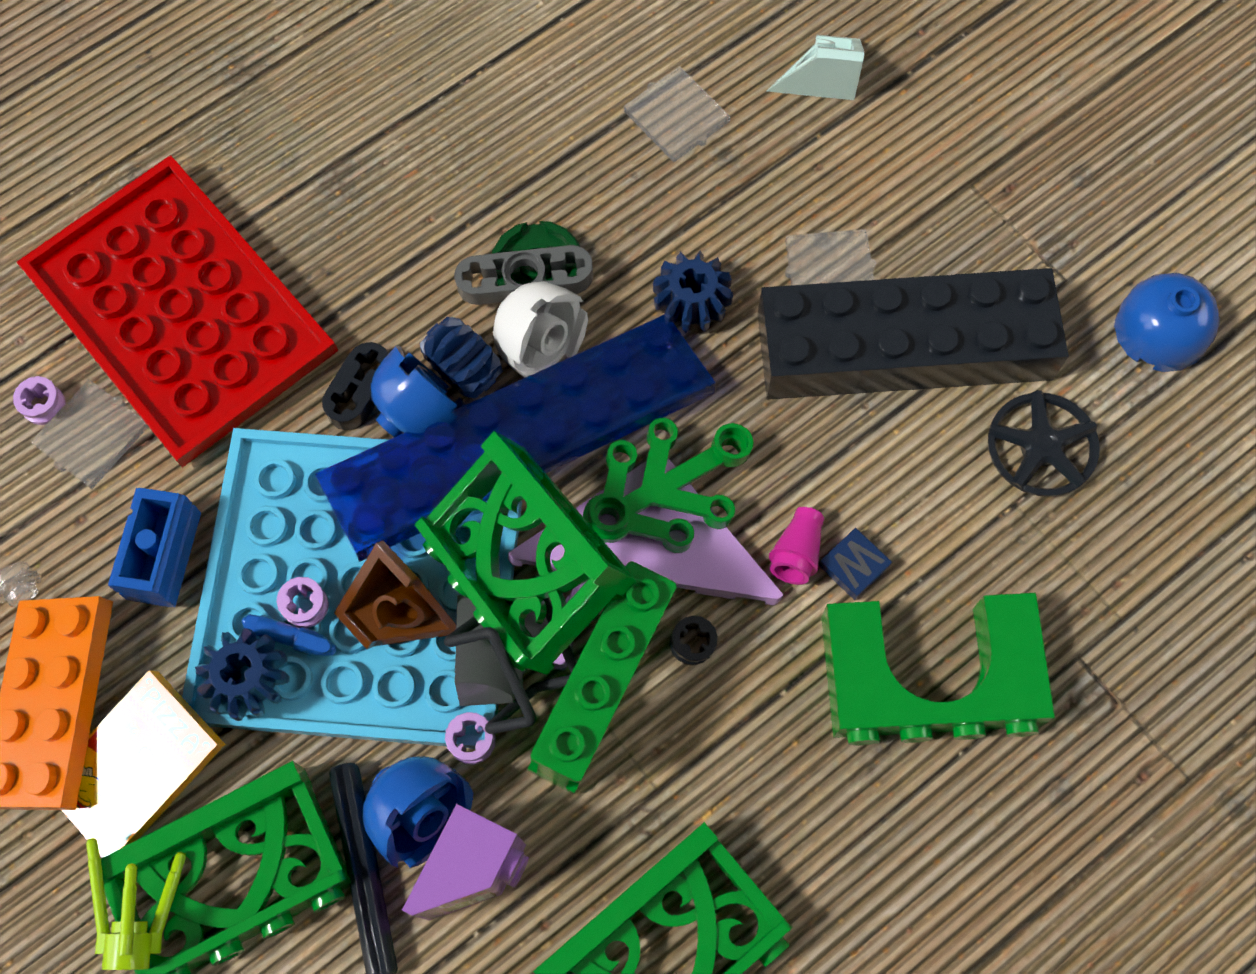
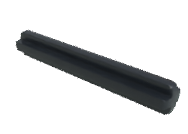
M355 763L339 764L330 769L329 776L347 873L351 881L349 885L366 974H396L398 967L375 847L365 831L363 822L365 795L360 769Z

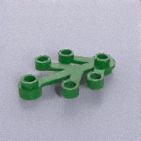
M668 418L655 419L650 424L647 433V443L650 448L642 486L624 496L627 473L631 472L635 466L637 449L626 440L613 442L609 446L606 456V464L609 471L604 493L594 496L588 501L583 512L584 519L605 543L618 542L628 534L662 541L664 547L672 553L687 551L694 538L693 526L688 521L676 518L666 522L638 513L650 506H657L701 516L704 522L713 529L726 528L731 523L735 514V505L730 498L724 495L709 497L680 489L720 466L738 467L744 464L754 444L750 431L740 424H725L716 431L711 448L665 473L669 450L675 445L678 428ZM664 430L670 435V438L666 440L659 439L654 432ZM726 445L733 446L738 454H730L722 447ZM622 452L627 454L630 460L628 462H619L613 455ZM715 506L721 507L726 511L727 516L723 518L717 517L711 512L710 508ZM608 514L613 516L617 523L605 525L600 522L599 517ZM679 530L685 534L686 540L677 542L670 537L669 532Z

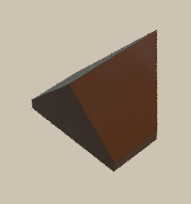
M384 541L375 544L334 612L366 649L380 645L448 636L456 630L454 621L421 580Z

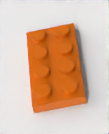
M100 596L19 601L0 691V809L76 810L114 601Z

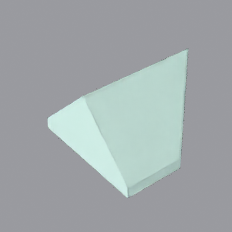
M816 35L815 44L766 92L854 100L864 59V49L861 40L857 38Z

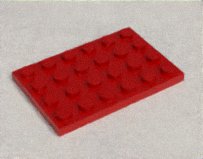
M171 155L17 261V264L182 468L231 432L233 428L238 427L338 352L334 341Z

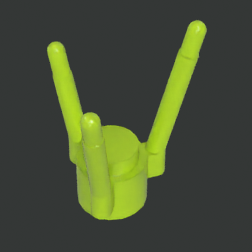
M89 838L86 846L97 932L95 954H103L102 970L149 969L150 954L161 953L162 933L179 884L186 855L183 852H178L174 857L149 933H147L148 921H134L137 866L133 863L126 866L121 921L112 922L110 933L98 841L95 838Z

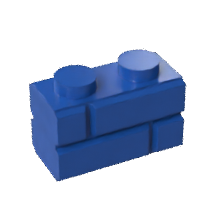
M136 488L130 507L133 512L127 517L108 586L115 592H119L126 600L171 608L176 607L201 511L195 505H192V502L185 495Z

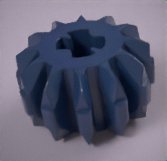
M701 250L691 260H688L680 251L676 257V264L664 261L661 266V276H657L653 281V292L656 294V297H654V307L657 312H665L664 321L668 326L680 320L682 321V330L685 334L691 329V324L696 323L706 332L710 326V319L721 323L725 318V308L732 304L733 292L729 289L732 282L730 272L721 271V262L718 257L706 263L704 262V255Z
M446 317L439 324L436 323L426 333L427 336L419 343L421 353L431 364L432 368L462 396L476 399L483 391L486 392L496 382L495 379L503 372L500 359L492 351V347L486 344L481 335L474 332L469 325H465L459 318Z
M244 628L238 640H236L229 632H222V648L217 650L210 645L204 646V653L211 658L210 664H201L195 667L196 674L207 679L197 688L198 694L205 699L212 698L209 708L213 712L220 715L228 710L230 718L235 721H241L248 709L256 717L264 716L265 708L262 701L267 698L276 704L281 702L282 697L274 690V686L290 682V676L285 671L279 670L287 662L288 658L283 651L274 650L275 641L269 635H263L257 639L254 631ZM248 666L249 669L244 672L246 680L239 684L237 680L241 678L240 669Z

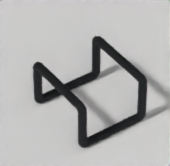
M549 598L543 600L546 604V619L549 623L552 620L553 608ZM505 600L511 607L514 601ZM473 616L444 639V644L447 647H454L488 638L516 697L513 703H509L487 722L485 731L488 734H495L534 725L536 714L529 700L539 692L565 687L570 675L539 681L524 690L498 632L491 627L474 630L480 623ZM569 645L562 654L572 673L577 660ZM521 708L524 717L507 720Z

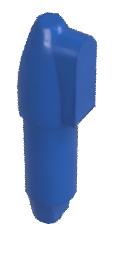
M248 614V616L242 619L243 628L251 629L256 633V636L269 635L275 642L292 647L295 651L317 656L334 655L337 646L332 641L308 628H299L272 618Z

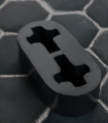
M367 342L356 346L349 353L325 391L322 399V408L331 424L336 428L346 431L362 426L376 405L372 401L370 387L376 370L370 369L365 375L361 365L364 362L372 364L375 359H377L379 365L388 355V352L380 344ZM352 397L356 408L353 411L345 409L340 415L336 404L339 401L347 403Z

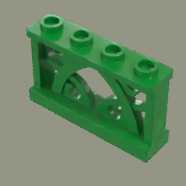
M493 431L481 445L485 451L428 517L421 516L415 523V526L426 540L422 544L426 552L436 561L444 564L450 572L447 579L451 586L461 595L469 598L476 607L473 612L476 620L484 628L491 627L498 632L513 666L521 671L529 668L548 675L555 667L553 662L616 594L623 596L637 580L526 449ZM493 488V490H492V492H491V494H490V497H489L488 501H487V502L483 501L482 499H483V498L490 492V490ZM522 500L526 501V511L520 518H510L507 516L509 510L518 513L517 506ZM472 511L483 512L481 523L468 521L461 525L465 528H470L471 531L469 540L462 544L456 536V529ZM544 523L546 527L540 536L536 550V566L540 577L525 580L500 579L499 552L503 527L514 531H526ZM562 545L565 552L560 560H552L554 567L557 569L553 572L550 561L551 552L556 546ZM587 581L566 604L563 593ZM550 598L553 608L552 620L537 637H533L525 627V618L529 613L534 612L536 623L542 624L547 611L543 599ZM505 600L514 601V602H513L512 606L510 607Z
M634 561L628 562L625 567L637 581L623 596L616 594L605 606L531 752V762L527 771L572 794H575L676 589L674 581Z
M291 761L101 858L105 896L115 921H121L125 868L131 863L137 866V883L157 901L142 919H140L135 906L134 921H148L147 933L150 932L175 855L178 852H183L191 861V869L184 880L178 885L170 911L176 915L168 921L164 929V941H168L173 932L181 930L186 935V943L178 953L170 957L150 954L149 969L134 970L135 974H192L190 970L209 960L212 966L220 965L243 953V942L260 933L263 939L276 936L295 925L292 918L294 915L310 907L313 908L315 913L320 912L345 898L342 890L350 887L349 883L351 882L346 864L312 790L313 786L305 768ZM293 797L296 798L311 834L287 836L288 822L285 801ZM247 821H253L256 825V831L251 837L265 835V842L255 844L242 843L238 837L240 826ZM215 837L224 847L235 853L246 856L262 855L254 882L238 909L214 907L187 896L200 881L207 862L206 842ZM307 846L317 852L320 857L321 868L318 876L312 883L296 887L291 882L292 871L297 867H307V865L296 858L284 859L286 848ZM274 889L285 898L264 909ZM203 925L226 929L203 941Z
M703 822L533 972L535 974H569L572 971L574 974H611L609 972L618 965L620 960L610 961L606 956L605 950L610 943L621 941L629 949L628 961L621 974H634L640 958V940L631 919L640 911L651 921L667 927L685 926L697 920V951L692 974H712L716 952L724 958L737 960L723 974H742L757 960L766 967L790 946L783 936L793 927L783 918L720 843L718 837ZM708 853L739 891L725 893L713 899L706 876L698 860ZM675 891L682 897L680 907L688 904L693 899L695 909L680 915H669L663 909L662 900L668 892ZM730 904L749 907L756 915L758 921V930L754 939L743 946L734 945L729 939V931L733 926L743 925V923L732 918L723 919L716 923L715 910Z

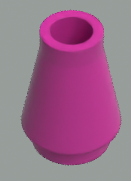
M798 507L796 509L793 519L769 553V560L771 561L770 571L776 578L786 583L803 585L809 581L810 576L817 573L821 528L824 522V516L818 510L810 507Z

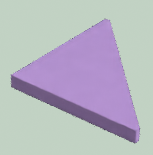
M669 459L667 460L665 473L675 468ZM646 462L627 473L624 496L642 486ZM690 484L680 489L698 494ZM604 489L594 496L604 493ZM590 499L576 507L582 516L584 508ZM650 506L638 513L666 522L676 518L688 521L693 526L694 538L689 549L683 553L668 551L662 541L628 534L618 542L606 543L624 566L628 562L634 561L674 581L677 588L695 590L697 594L735 599V597L761 600L769 605H776L783 597V593L727 527L713 529L704 522L701 516L657 506ZM604 514L599 517L600 522L605 525L617 523L616 519L611 515ZM544 529L508 553V560L512 565L522 566L523 564L536 566L537 545ZM679 530L669 532L670 537L677 542L686 540L685 534ZM562 545L556 546L551 552L550 561L553 571L557 569L554 567L552 560H560L564 555L565 550Z

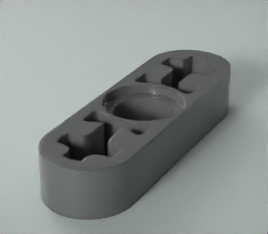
M575 245L470 256L463 259L457 265L454 273L457 290L461 298L470 304L482 305L503 302L509 294L522 285L511 279L513 271L518 267H533L538 272L533 282H548L579 294L585 291L592 283L593 265L591 256L585 249ZM576 263L577 276L567 277L566 264ZM544 265L551 266L552 280H546ZM496 270H502L505 285H498ZM482 273V286L472 287L473 274Z

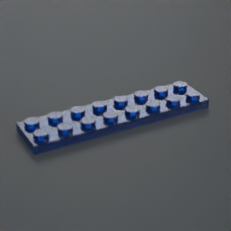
M664 315L453 410L458 417L449 424L446 422H436L429 425L423 433L405 432L315 473V476L358 561L361 562L367 559L375 544L380 541H384L389 547H392L420 534L415 523L421 516L427 519L428 515L485 452L481 445L493 431L524 447L543 471L548 473L651 424L655 419L664 418L714 394L716 382L672 321L667 322L664 319ZM492 488V489L490 490V492L482 499L483 501H485V502L488 501V499H489V497H490V494H491L493 488Z

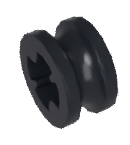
M692 615L683 618L676 624L670 635L669 646L673 656L685 665H698L704 663L713 654L717 646L718 636L715 627L709 620L701 616ZM687 629H696L698 637H706L707 645L702 644L700 646V653H691V648L688 644H681L680 636L685 638L688 633Z

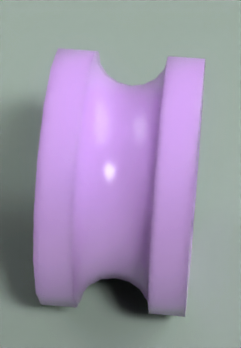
M35 376L24 380L15 389L13 395V403L17 411L24 415L27 420L37 425H46L56 421L62 415L66 406L65 397L61 390L45 377ZM45 395L48 397V401L44 405L37 403L33 406L31 404L35 397L43 398Z
M296 577L287 581L279 590L276 601L278 610L290 624L299 628H309L317 625L324 619L329 606L326 593L316 581L308 577ZM308 591L313 592L309 597L310 601L314 604L313 607L306 613L299 608L298 614H294L293 612L297 606L292 601L293 598L300 592L304 597L307 596Z
M466 712L457 715L450 721L445 733V742L447 749L456 760L464 764L475 765L485 761L491 755L495 748L496 737L495 734H488L485 731V725L488 722L485 717L477 713ZM475 725V729L479 734L483 730L485 732V740L477 741L475 745L476 751L466 752L467 749L463 744H460L458 747L456 744L457 737L464 736L466 726Z

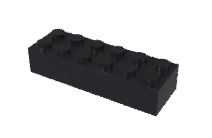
M1052 268L761 287L757 315L767 400L1052 381L1069 357Z

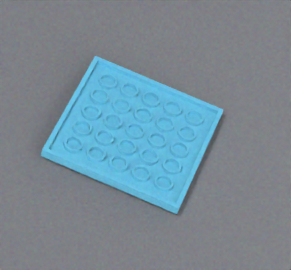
M233 428L182 695L184 700L209 727L447 747L445 742L446 729L450 721L457 715L466 712L477 713L485 717L488 722L497 715L499 704L460 706L455 686L456 646L447 647L444 644V639L447 636L380 645L366 649L334 614L375 544L384 541L421 580L457 625V595L461 594L448 582L447 577L450 575V572L445 565L432 558L424 549L422 544L426 540L416 528L415 523L421 516L427 518L485 452L482 447ZM492 488V489L490 490V492L482 499L483 501H485V502L488 501V499H489V497H490V494H491L493 488ZM522 501L517 506L518 513L509 510L508 517L520 518ZM472 511L456 529V536L462 544L469 540L471 531L470 528H465L461 525L468 521L481 523L483 512ZM503 527L500 542V579L513 580L515 565H512L508 560V553L517 547L519 531L510 530L506 527ZM296 577H308L316 581L326 593L329 606L324 619L308 629L316 631L332 641L337 646L335 654L329 656L309 655L275 642L274 650L283 651L288 658L287 662L279 670L285 671L290 676V682L274 686V690L282 697L281 702L276 704L266 698L262 701L265 708L264 716L256 717L248 709L241 721H235L230 718L228 710L220 715L213 712L209 708L212 698L205 699L197 691V688L207 679L197 675L195 667L201 664H210L211 658L204 653V646L210 645L217 650L222 648V632H229L238 640L244 629L242 619L248 616V614L265 616L290 624L278 610L276 601L279 590L283 584ZM308 591L306 597L300 592L293 598L292 601L297 606L293 612L294 614H298L299 608L306 613L313 607L314 604L309 599L313 592ZM248 666L240 669L241 678L237 680L239 684L246 680L244 672L249 669ZM475 725L466 726L465 735L457 737V747L463 744L466 748L475 749L477 741L485 740V732L483 730L479 734L475 729Z

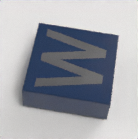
M855 527L820 561L819 567L850 597L856 600L890 567L892 561Z

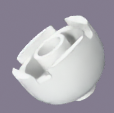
M544 281L521 285L500 304L495 316L493 338L499 355L514 371L529 380L542 382L555 377L560 372L553 369V366L564 354L571 361L577 354L585 337L588 315L586 311L580 308L579 302H583L581 297L566 288Z

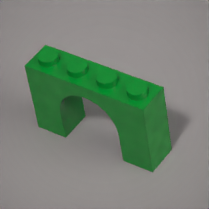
M1036 593L984 595L974 606L973 615L980 661L978 679L969 695L949 702H934L917 697L896 680L886 659L879 601L827 604L821 620L833 738L847 737L848 745L861 746L879 743V736L900 735L901 742L916 743L932 740V733L953 732L955 740L986 737L985 730L1006 729L1007 737H1025L1039 734V727L1054 719L1055 715Z

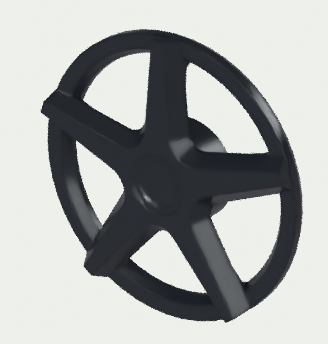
M1042 390L1018 396L1007 402L994 416L988 432V450L997 471L1011 485L1032 495L1052 497L1070 493L1089 479L1098 463L1100 444L1095 421H1091L1087 414L1070 400L1055 394L1044 393ZM1031 403V428L1021 429L1000 425L1005 416L1012 410ZM1047 404H1052L1066 410L1078 420L1079 424L1054 428L1051 425ZM1087 437L1089 442V458L1081 473L1067 456L1064 448L1077 440ZM996 439L1021 446L1024 458L1015 476L1001 462L997 451ZM1053 465L1069 481V484L1047 489L1027 485L1041 466Z

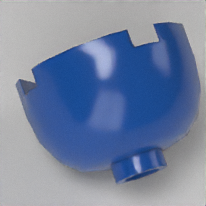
M1180 273L1156 274L1138 283L1126 296L1116 315L1114 327L1119 344L1134 361L1138 362L1142 359L1146 363L1155 365L1153 370L1160 372L1181 371L1197 363L1214 342L1218 332L1220 315L1215 297L1206 285L1194 277Z
M398 345L384 358L373 375L370 387L372 401L381 412L376 421L383 429L397 439L403 433L416 440L431 441L442 437L453 429L470 410L460 397L453 402L446 396L447 388L450 387L410 352L404 357L402 348Z
M415 756L400 760L382 769L372 782L363 805L365 831L378 852L392 866L398 868V862L404 861L410 868L419 866L428 860L456 804L471 810L473 791L469 782L455 769L435 758Z

